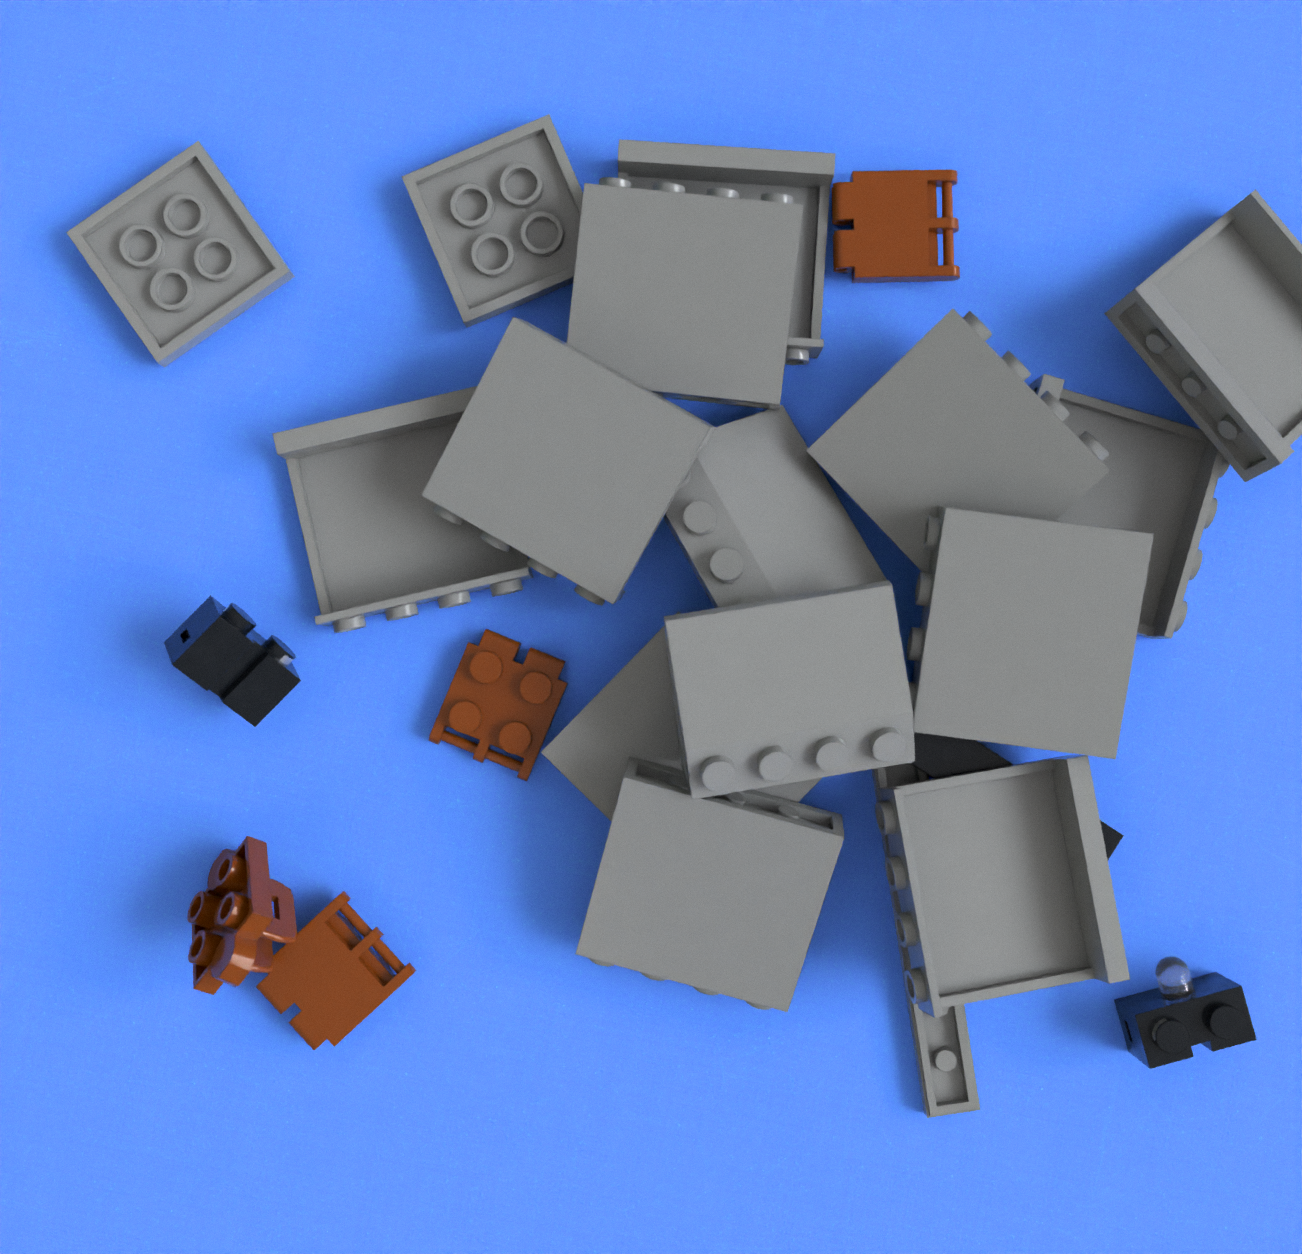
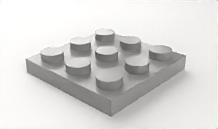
M549 114L401 176L466 328L573 283L583 192Z
M199 141L66 232L156 362L163 367L175 361L295 277Z

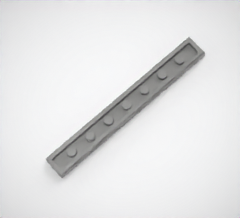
M909 763L871 769L876 802L881 801L879 788L929 780L927 774ZM881 834L886 860V858L891 857L887 835ZM890 888L895 921V915L901 913L898 891H892ZM897 936L924 1114L927 1118L980 1110L964 1004L942 1008L943 1016L934 1018L920 1010L918 1003L913 1004L911 1002L905 982V971L911 969L908 947H902Z

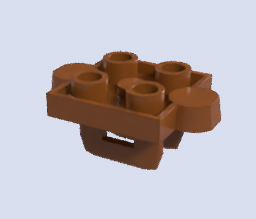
M246 836L236 850L224 849L212 864L208 876V888L205 892L199 891L190 904L187 920L189 923H192V943L189 949L188 960L193 964V989L214 995L223 983L233 987L239 986L250 971L255 973H271L274 966L272 941L278 943L296 942L297 925L294 897L290 888L276 880L270 879L267 843ZM272 902H274L275 918L273 917Z

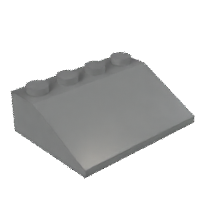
M780 405V410L768 409L715 427L706 446L701 447L663 516L714 608L887 581L818 463L806 451L808 447L783 405Z
M889 580L663 616L680 761L692 800L915 762L913 708L893 587Z

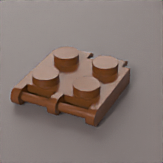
M951 169L852 171L850 182L833 183L832 225H851V230L834 231L833 272L852 273V283L938 282L960 279V267L954 265L953 233L959 231V219L953 217L952 186L958 183L957 171ZM936 187L942 188V217H937ZM937 234H943V265H938Z
M486 629L479 645L468 642L428 741L439 745L442 740L473 753V760L483 763L487 759L519 772L517 778L527 782L568 685L567 682L559 679L566 661L530 647L524 663L521 664L515 661L522 643ZM450 727L459 733H464L480 741L478 744L450 733L446 729ZM491 745H493L495 747L503 749L504 751L510 754H515L517 756L524 758V761L520 762L518 760H515L511 757L491 750L490 747Z
M345 891L339 894L297 933L295 943H286L273 955L274 966L272 972L268 973L256 986L280 1014L293 1003L299 1007L301 1011L288 1023L313 1050L318 1048L326 1039L335 1047L416 971L410 962L404 965L380 939L384 934L378 927L372 930L347 903L351 898ZM338 911H340L346 918L342 917L338 913ZM354 927L364 937L363 939L355 932ZM372 946L381 955V957L377 956L376 953L370 947ZM389 965L391 966V968H392L397 974H394V973L390 970Z

